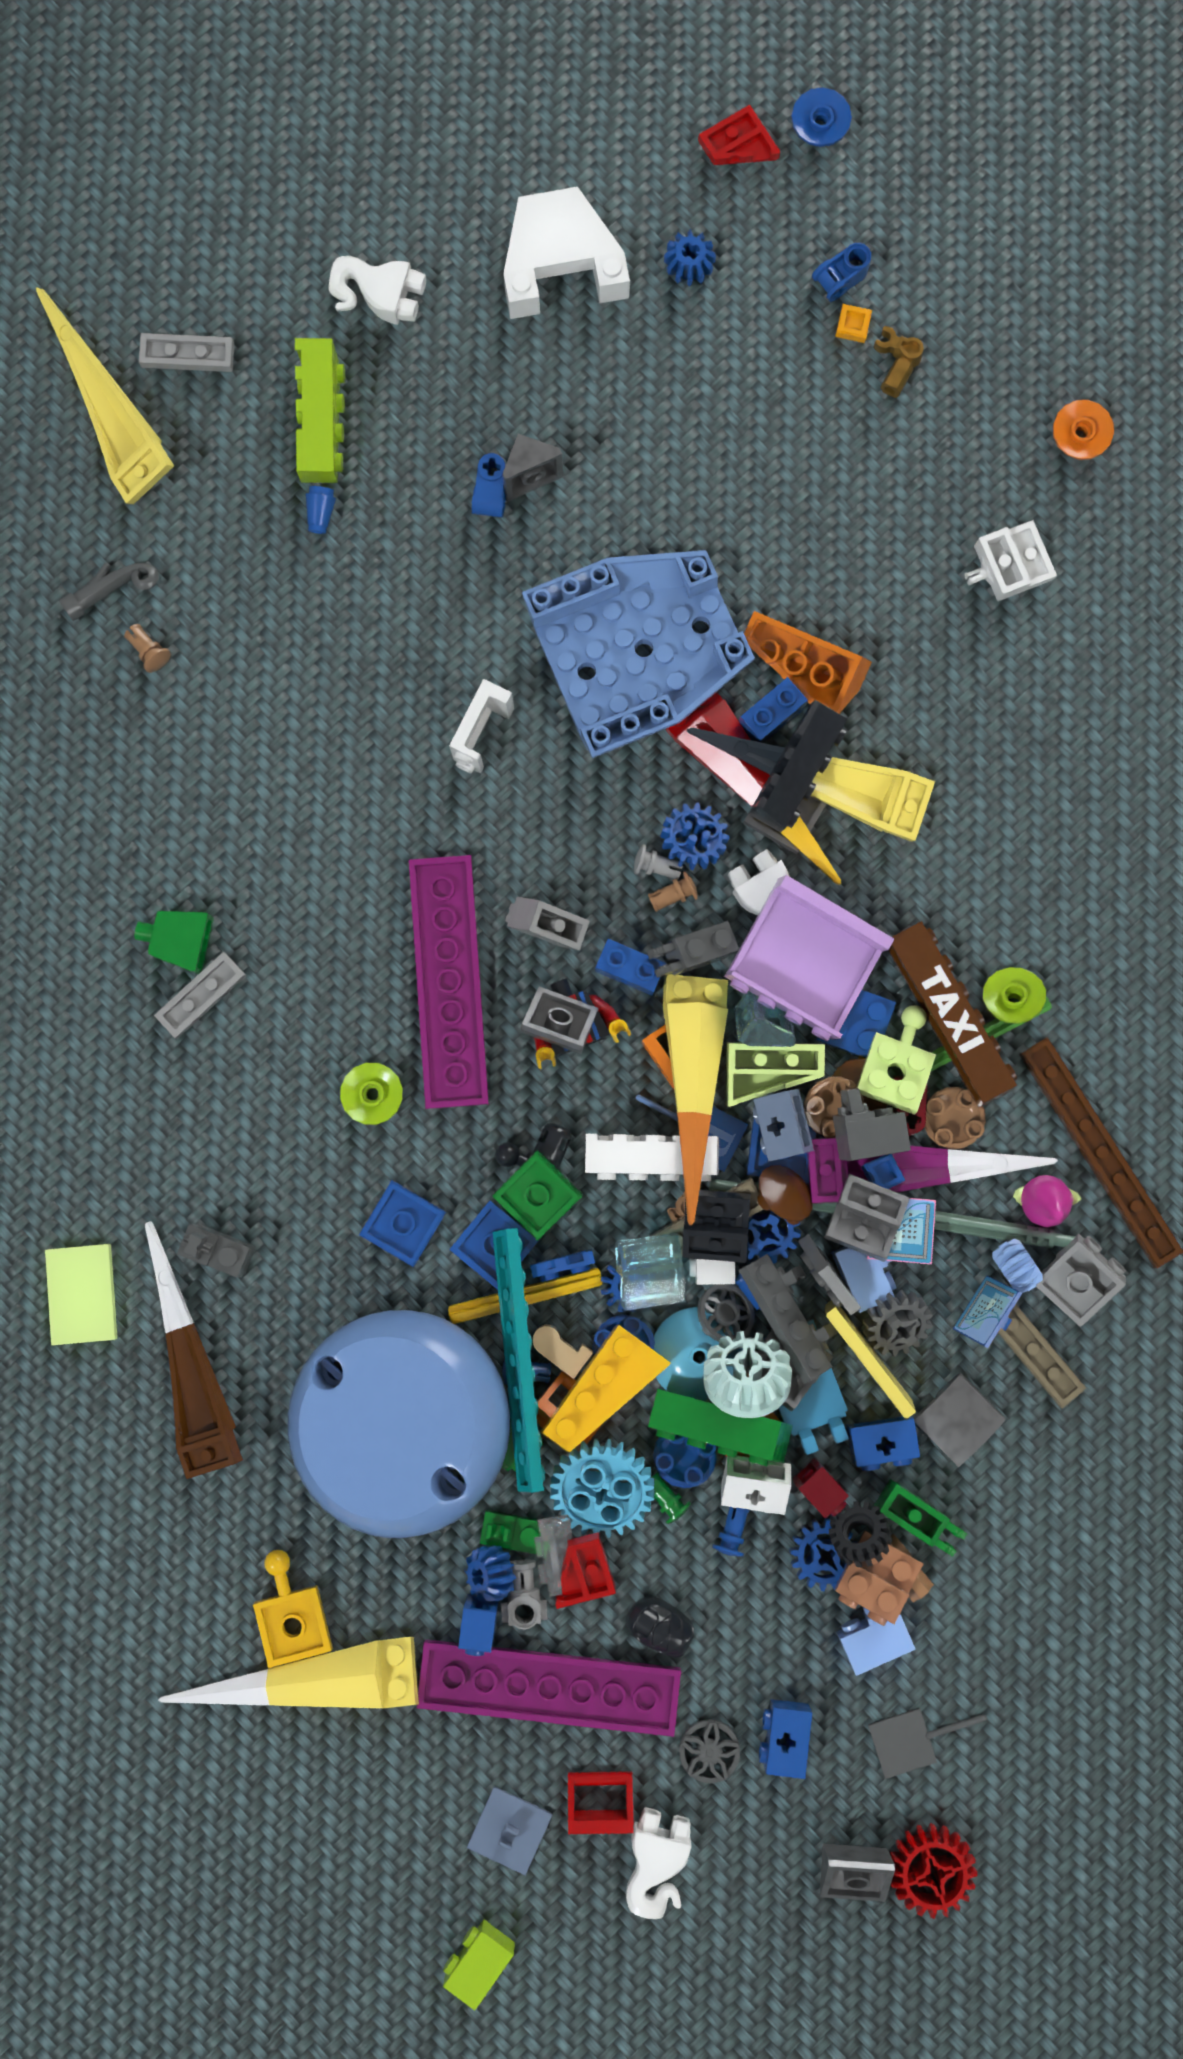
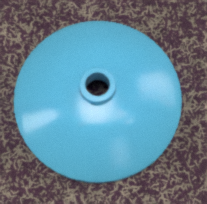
M689 1307L670 1315L655 1332L654 1351L671 1362L656 1378L668 1392L710 1402L711 1400L706 1394L703 1382L704 1361L707 1360L710 1347L719 1345V1342L702 1331V1326L698 1319V1307ZM705 1311L707 1319L713 1315ZM713 1320L710 1326L715 1328L718 1323ZM729 1326V1330L733 1334V1328ZM723 1328L720 1331H717V1333L726 1336L723 1333ZM743 1348L731 1351L727 1358L734 1359L738 1352L743 1351ZM696 1351H702L705 1354V1359L700 1363L693 1360V1355ZM726 1365L728 1372L733 1376V1366Z

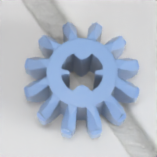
M1014 1238L1008 1242L1006 1241L993 1251V1260L1013 1289L1021 1293L1029 1292L1043 1280L1042 1273L1019 1240Z

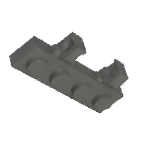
M766 1254L740 1269V1274L782 1347L788 1353L790 1361L803 1383L812 1381L833 1366L824 1352L828 1349L825 1341L839 1332L831 1322L823 1325L818 1330H816L813 1323L808 1325L791 1295L794 1293L791 1285L806 1277L802 1267L799 1265L785 1273L782 1266L776 1269L770 1257Z

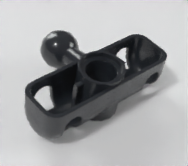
M547 1123L543 1127L533 1154L538 1150L559 1170L572 1138L571 1131L558 1124ZM545 1130H547L549 1132L545 1142L543 1143L541 1142V1139L543 1137ZM566 1138L568 1142L564 1151L560 1150L562 1140ZM509 1142L499 1145L495 1152L496 1161L503 1167H511L513 1165L521 1167L530 1158L521 1154L518 1147Z

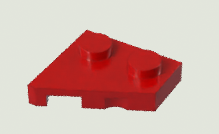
M751 105L732 114L698 136V142L713 165L776 161L780 158L779 148Z
M599 1532L567 1540L555 1596L556 1609L616 1594V1586Z

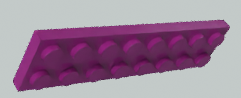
M471 855L410 859L409 873L425 1109L489 1105Z
M427 1639L424 1641L418 1690L419 1705H417V1708L675 1736L681 1677L680 1667L492 1647L491 1653L485 1652L483 1656H472L466 1654L465 1649H458L459 1643Z

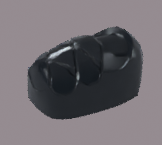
M649 1595L638 1600L632 1605L626 1616L627 1629L636 1640L654 1651L671 1657H682L694 1637V1626L691 1620L677 1608L657 1597Z

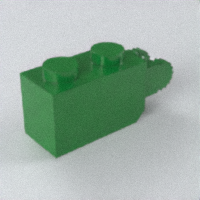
M891 1478L873 1505L877 1506L886 1517L932 1547L935 1545L952 1557L957 1550L950 1543L939 1538L943 1530L946 1528L954 1536L963 1540L968 1534L950 1522V1519L945 1514Z

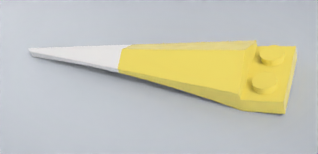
M414 1637L376 1640L163 1696L158 1701L164 1703L395 1708L419 1705Z

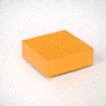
M842 304L835 337L865 343L872 310Z

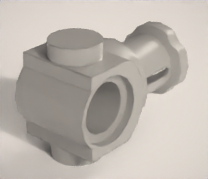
M530 1559L510 1561V1563L515 1564L512 1569L517 1578L512 1581L514 1590L508 1593V1602L501 1603L502 1623H508L509 1626H515L523 1630L530 1629L535 1624H541V1620H548L547 1600H541L539 1588L534 1587L533 1568L536 1567V1561ZM521 1573L524 1575V1584H522ZM526 1604L533 1609L534 1613L528 1618H522L516 1613V1608Z

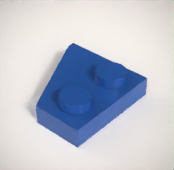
M592 1249L534 1263L530 1265L533 1278L540 1277L541 1282L559 1278V1272L571 1269L572 1274L590 1270V1264H594L595 1259Z

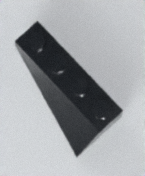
M814 700L808 706L748 814L779 832H782L787 826L792 828L801 813L797 810L801 800L807 801L816 787V784L812 782L817 772L823 773L831 761L832 757L827 754L832 745L834 744L838 747L844 738L847 729L843 728L847 718Z

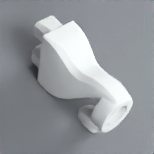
M341 256L335 260L330 273L329 292L335 298L343 301L335 305L337 311L352 310L357 304L356 294L347 286L348 280L351 278L358 284L369 308L379 318L398 325L399 320L415 322L419 307L418 301L407 299L406 296L408 291L420 295L424 293L426 275L411 269L410 262L392 261L380 266H371L353 256Z
M768 849L753 858L760 871L759 874L751 878L743 864L728 874L734 888L733 895L746 911L755 915L760 913L778 878L785 875L789 876L782 860L778 862Z
M644 1807L639 1821L634 1823V1833H632V1849L636 1858V1867L627 1883L626 1900L628 1908L632 1913L647 1919H660L665 1913L669 1897H671L675 1908H681L678 1889L672 1883H663L657 1888L654 1895L648 1894L646 1891L672 1878L685 1867L691 1850V1824L689 1818L676 1815L673 1816L670 1830L659 1828L661 1812Z

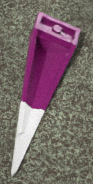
M836 1138L811 1139L814 1151L807 1153L812 1203H837L848 1175L851 1174L868 1181L861 1166L881 1156L853 1161L839 1160ZM910 1146V1151L892 1154L905 1181L889 1188V1190L899 1193L1055 1164L1058 1160L1047 1157Z

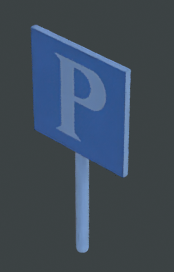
M641 1095L636 1096V1100L678 1121L676 1113ZM713 1106L708 1136L719 1137V1170L725 1172L748 1124Z

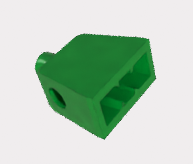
M158 911L154 924L140 921L137 923L134 938L135 940L150 943L148 954L152 957L195 974H200L203 970L214 917L205 912Z

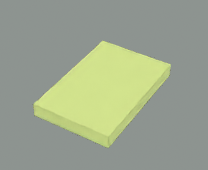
M111 1244L45 1250L51 1345L118 1339Z

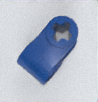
M853 243L815 269L812 279L815 282L818 281L827 292L826 297L829 302L839 299L850 288L866 278L871 262V251L865 244ZM859 260L863 265L854 266L850 261Z
M488 453L479 460L476 485L472 497V514L500 518L504 516L506 494L503 471L505 469V462L498 454ZM492 468H497V471L494 472V476L488 475V473L491 472Z

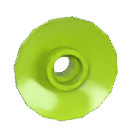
M1009 967L995 972L988 978L983 987V1002L987 1011L996 1019L1006 1023H1023L1032 1020L1041 1013L1046 1003V989L1042 980L1033 972L1023 968ZM1011 998H1016L1019 1000V1002L1014 1003L1008 1000Z
M364 1063L354 1067L345 1076L341 1085L340 1100L345 1112L353 1120L365 1125H378L388 1121L398 1112L403 1100V1087L399 1077L391 1068L380 1063ZM372 1088L378 1090V1097L375 1100H370L367 1096L368 1091Z

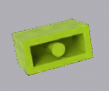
M484 1919L477 1928L472 1926L462 1941L463 1949L458 1956L453 1953L443 1968L445 1973L443 1987L474 2011L514 1956L515 1947L513 1940Z

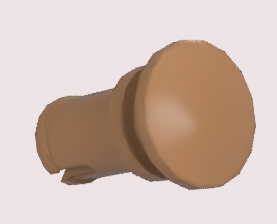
M140 624L130 626L129 628L134 634L132 635L126 630L124 637L139 652V658L144 663V669L152 673L164 667L171 657L170 651L162 648L158 642H153Z
M686 871L682 872L685 878L679 881L676 878L672 880V884L648 894L655 912L680 900L683 903L691 895H693L695 900L698 899L696 886Z

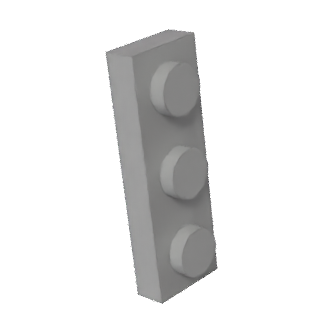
M141 333L139 364L141 368L233 371L234 341L232 337Z
M223 952L154 1016L175 1039H178L247 975L227 953Z

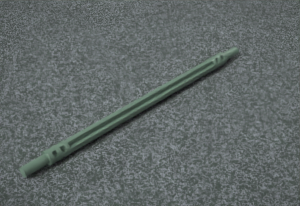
M711 1178L709 1191L726 1192L740 1183ZM754 1182L759 1189V1182ZM837 1203L813 1204L812 1210L833 1213ZM935 1211L934 1230L1010 1241L1015 1238L1022 1244L1053 1248V1246L1066 1247L1075 1237L1056 1233L1054 1229Z

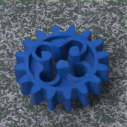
M685 803L681 808V812L674 808L670 817H666L663 824L665 828L662 829L660 837L665 839L662 849L671 850L668 856L670 860L675 857L679 858V867H682L687 862L689 863L690 870H694L696 864H700L704 870L707 868L709 861L716 864L719 860V855H724L729 835L723 833H725L728 825L726 823L719 824L722 815L718 813L712 816L710 814V806L703 811L700 810L699 803H696L693 809H690ZM686 820H690L694 823V830L692 832V835L690 836L689 834L692 830V823L689 821L685 822ZM697 838H700V840H699V842H698V844H697V849H698L699 851H701V852L704 850V853H699V852L696 851V849H695V845H696V842H697Z

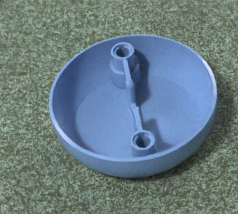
M389 1310L372 1313L342 1326L327 1337L313 1351L303 1365L296 1379L288 1410V1439L291 1455L301 1481L310 1495L327 1513L339 1522L362 1533L383 1538H407L425 1535L440 1530L467 1514L486 1495L495 1482L506 1456L510 1436L508 1397L502 1378L487 1352L472 1336L457 1325L438 1316L412 1310ZM334 1361L340 1363L343 1373L333 1364ZM456 1469L463 1476L464 1483L450 1470Z

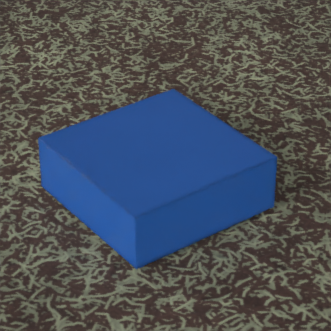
M892 1154L883 1155L861 1166L869 1182L886 1189L905 1181Z

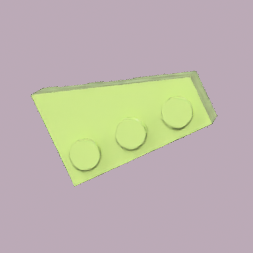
M726 1042L725 1105L731 1107L744 1101L824 1077L825 1044Z

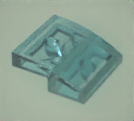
M671 1233L616 1241V1272L620 1275L621 1307L625 1311L685 1302L684 1268L678 1234Z

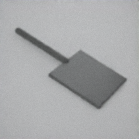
M918 1708L868 1724L884 1778L888 1779L937 1763L930 1741L931 1738L986 1721L987 1716L982 1714L927 1732L921 1710Z

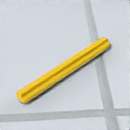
M592 1268L587 1271L524 1286L525 1300L529 1305L601 1286L603 1283L601 1281V1273L599 1268ZM496 1293L450 1305L448 1307L450 1321L453 1324L499 1313V1294Z

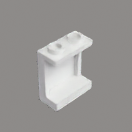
M483 679L449 745L453 759L457 761L455 765L468 773H472L473 770L479 773L482 772L484 766L481 754L473 751V748L492 711L507 719L510 718L514 710L512 692Z

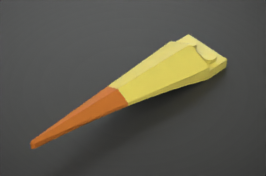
M668 974L664 976L663 1012L677 1108L687 1221L689 1225H692L695 1221L728 1014V980Z

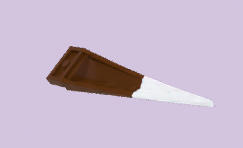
M150 1221L145 1223V1230L155 1271L166 1334L173 1394L176 1450L185 1477L189 1479L243 1461L233 1432L236 1425L154 1224Z

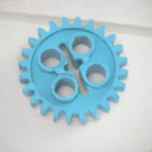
M594 1439L593 1447L589 1448L582 1441L580 1451L574 1448L569 1452V1457L560 1456V1463L554 1466L553 1476H551L550 1487L552 1488L550 1499H554V1510H561V1520L571 1518V1529L579 1524L582 1526L581 1534L583 1535L588 1529H593V1533L600 1532V1530L605 1531L607 1538H610L612 1530L616 1529L620 1535H623L625 1525L634 1530L635 1519L640 1522L644 1521L645 1512L651 1511V1501H654V1478H651V1467H644V1457L634 1459V1448L624 1452L623 1442H620L616 1448H613L611 1439H607L605 1446H600L599 1441ZM589 1468H596V1469H598L599 1471H595V1472H594V1471H590V1470H588V1469H589ZM618 1480H627L629 1482L621 1483ZM577 1494H583L586 1497H578ZM610 1505H611V1506H615L616 1508H612V1509H611V1508H607L606 1506H610Z

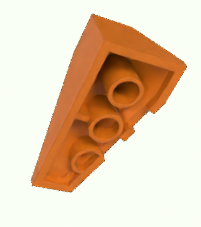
M756 611L753 612L744 633L750 648L769 664L781 678L786 679L788 677L808 699L809 704L816 700L839 714L859 692L872 663L860 655Z

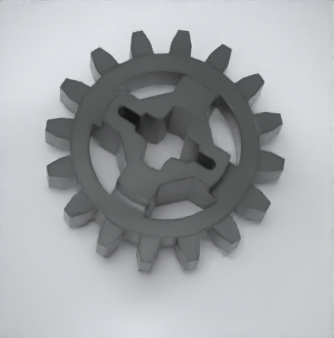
M899 1290L897 1297H893L889 1292L886 1295V1301L875 1300L878 1306L876 1309H867L871 1318L863 1319L866 1327L863 1333L874 1350L879 1349L882 1355L890 1351L893 1357H895L899 1350H903L905 1354H908L911 1345L917 1348L920 1347L918 1340L929 1337L925 1329L933 1327L929 1320L933 1315L923 1298H918L914 1292L911 1291L906 1296L903 1290Z

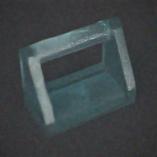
M750 991L744 994L734 1008L738 1041L747 1046H794L796 1043L793 1022L784 1017L786 1012L777 1007L774 1010L765 1007L757 1001L759 997ZM766 1018H780L781 1027L768 1021Z

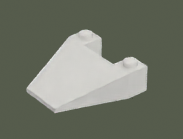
M578 187L518 197L504 268L505 293L510 319L540 314L536 279L593 269L599 303L629 298L630 279L625 253Z

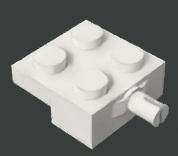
M1033 520L1011 529L1005 527L980 537L974 548L980 559L981 568L965 573V579L968 580L967 584L969 586L986 579L991 585L997 601L1052 581L1057 576Z

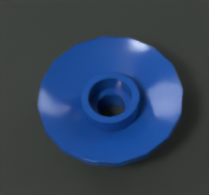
M822 87L810 89L798 98L794 104L791 119L793 129L799 138L810 145L823 147L833 145L843 139L849 131L852 115L850 106L844 96L835 90ZM820 120L823 121L825 124L820 125L817 124L816 121Z

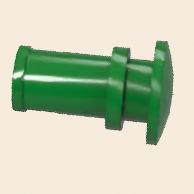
M657 1472L652 1477L654 1478V1499L661 1506V1509H659L661 1513L666 1512L670 1517L665 1522L668 1525L683 1516L691 1503L689 1501L684 1505L680 1501V1494L676 1495Z

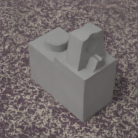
M517 897L515 903L510 904L509 913L505 919L508 922L507 927L557 946L579 951L590 922L587 919L540 900Z

